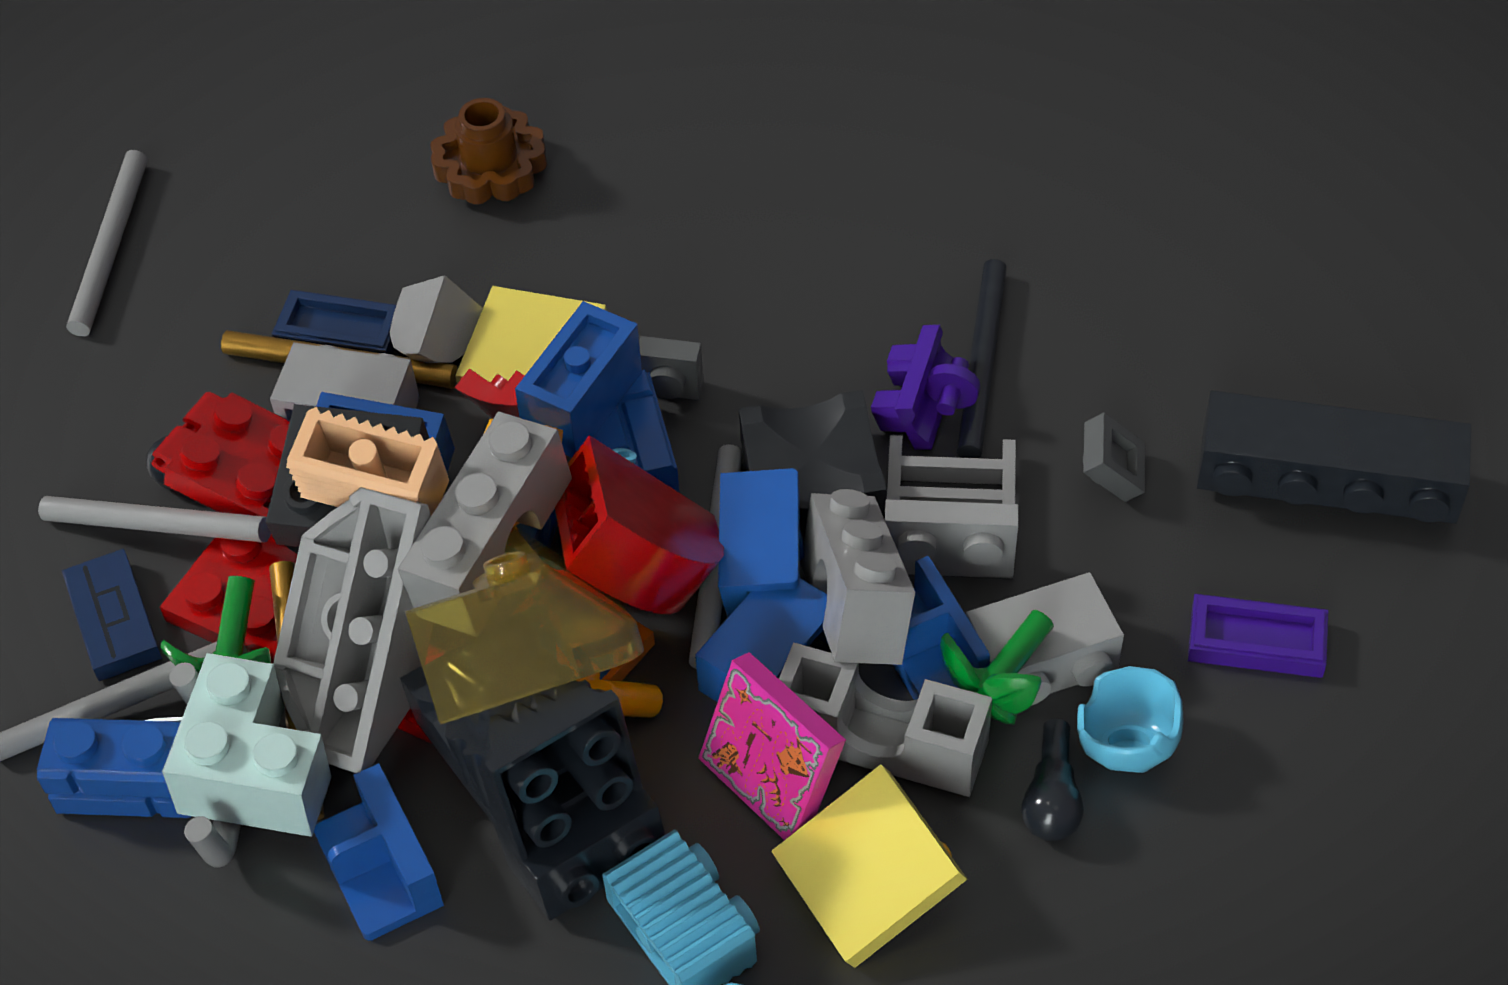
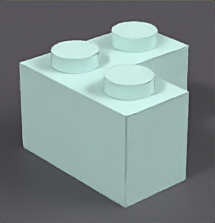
M206 653L162 771L177 814L194 817L204 816L211 820L312 837L332 776L321 734L278 727L284 712V702L274 664Z

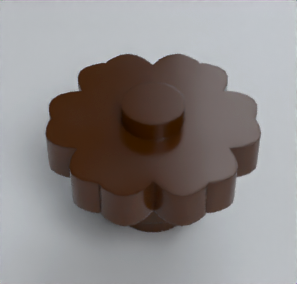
M476 98L464 104L459 111V116L453 117L444 123L445 135L435 138L430 144L432 152L431 163L435 179L442 183H448L449 193L453 198L466 199V201L472 204H482L489 200L492 195L501 201L513 200L520 193L531 190L534 187L533 174L539 173L547 167L546 147L542 129L529 126L526 113L516 110L512 111L491 98Z

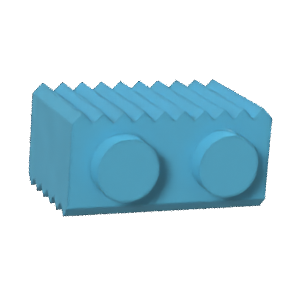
M672 830L602 874L607 901L668 985L727 984L733 976H740L744 969L752 968L757 962L755 935L760 932V928L751 909L738 895L731 899L727 898L726 894L721 891L718 883L715 882L719 880V874L709 854L699 843L688 847L686 841L681 839L678 831Z

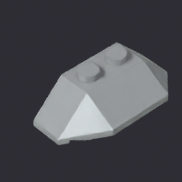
M362 487L349 496L348 501L331 511L301 536L273 663L286 709L296 729L321 734L328 764L354 773H359L372 767L409 711L410 705L400 678L424 665L433 621L416 615L398 572V567L431 517L428 504Z

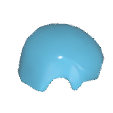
M1128 666L1104 672L1095 678L1092 695L1086 705L1080 704L1078 707L1077 732L1080 744L1086 755L1109 770L1136 773L1148 771L1172 756L1178 747L1183 732V701L1175 681L1156 669Z

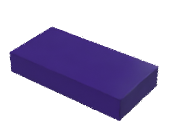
M1194 594L1188 661L1323 678L1327 660L1328 610Z

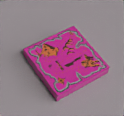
M748 652L733 659L698 759L782 839L786 840L817 815L846 739Z

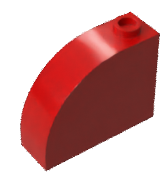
M589 435L568 462L572 480L555 506L566 570L602 592L636 608L658 614L679 612L724 556V546L719 542V529L715 516Z

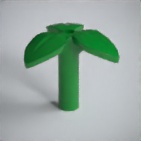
M228 576L216 650L212 654L271 664L270 651L267 647L243 654L255 580L242 576ZM165 640L161 642L160 647L163 653L175 666L184 662L190 663L198 673L200 672L205 658L183 653Z
M1032 610L990 665L985 668L973 667L950 634L944 633L941 636L940 642L941 653L953 684L960 689L992 697L991 717L1003 723L1014 725L1017 719L1016 714L1025 711L1032 705L1042 682L1041 677L1019 674V671L1054 628V624L1044 613Z

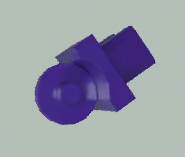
M923 325L917 344L892 345L887 359V372L893 385L902 386V389L876 391L871 405L872 415L880 431L906 432L914 450L932 449L942 415L950 416L954 414L956 408H966L975 404L981 389L977 376L968 370L969 362L961 357H952L941 346L943 331L940 325Z

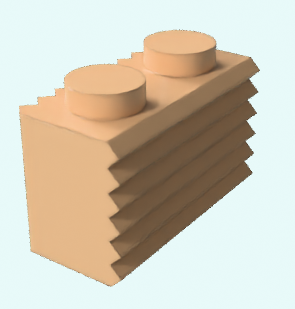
M317 407L307 411L287 458L286 468H289V474L293 475L292 480H295V486H298V492H301L300 497L339 507L348 501L349 496L362 487L428 504L432 516L442 500L449 483V478L434 437L424 441L421 434L411 437L407 430L398 434L395 427L385 431L381 423L374 427L371 426L368 420L359 424L356 417L346 421L343 414L333 417L330 410L320 414Z

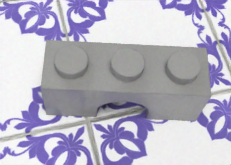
M499 411L497 412L398 567V572L418 617L474 636L478 635L509 584L504 568V552L508 536L515 522L542 529L572 480L557 429Z
M851 489L836 490L832 494L811 493L803 541L804 558L800 560L807 582L827 594L823 630L834 662L902 665L915 591L876 498Z
M793 643L779 679L846 739L838 760L872 770L882 764L893 776L970 797L989 741L992 697L925 679L918 699L912 701L890 699L876 693L862 681L859 675V663L834 662L830 652Z

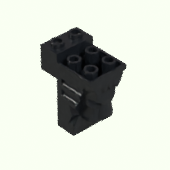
M519 611L400 678L416 723L494 824L508 867L549 921L570 908H576L588 902L596 892L604 888L603 873L665 835L658 805L643 789L618 696L612 689L607 691L592 689L590 683L586 680L576 681L573 669L566 664L559 663L552 653L541 646L536 629L532 624H529Z

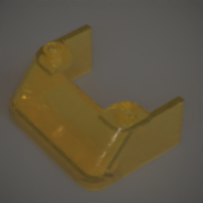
M513 526L508 536L504 554L494 557L483 564L485 573L473 581L474 589L405 611L440 725L617 667L637 658L644 651L636 620L616 598L602 592L567 571L563 556Z

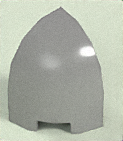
M445 275L404 287L398 299L390 329L393 347L409 358L419 362H454L464 355L483 308Z

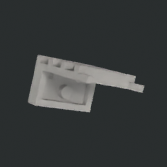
M890 435L885 522L907 574L915 575V561L929 556L941 576L1013 578L1018 533V504H1015L1016 440L1003 439L1002 459L902 456V436ZM901 481L1001 484L1002 490L900 486Z

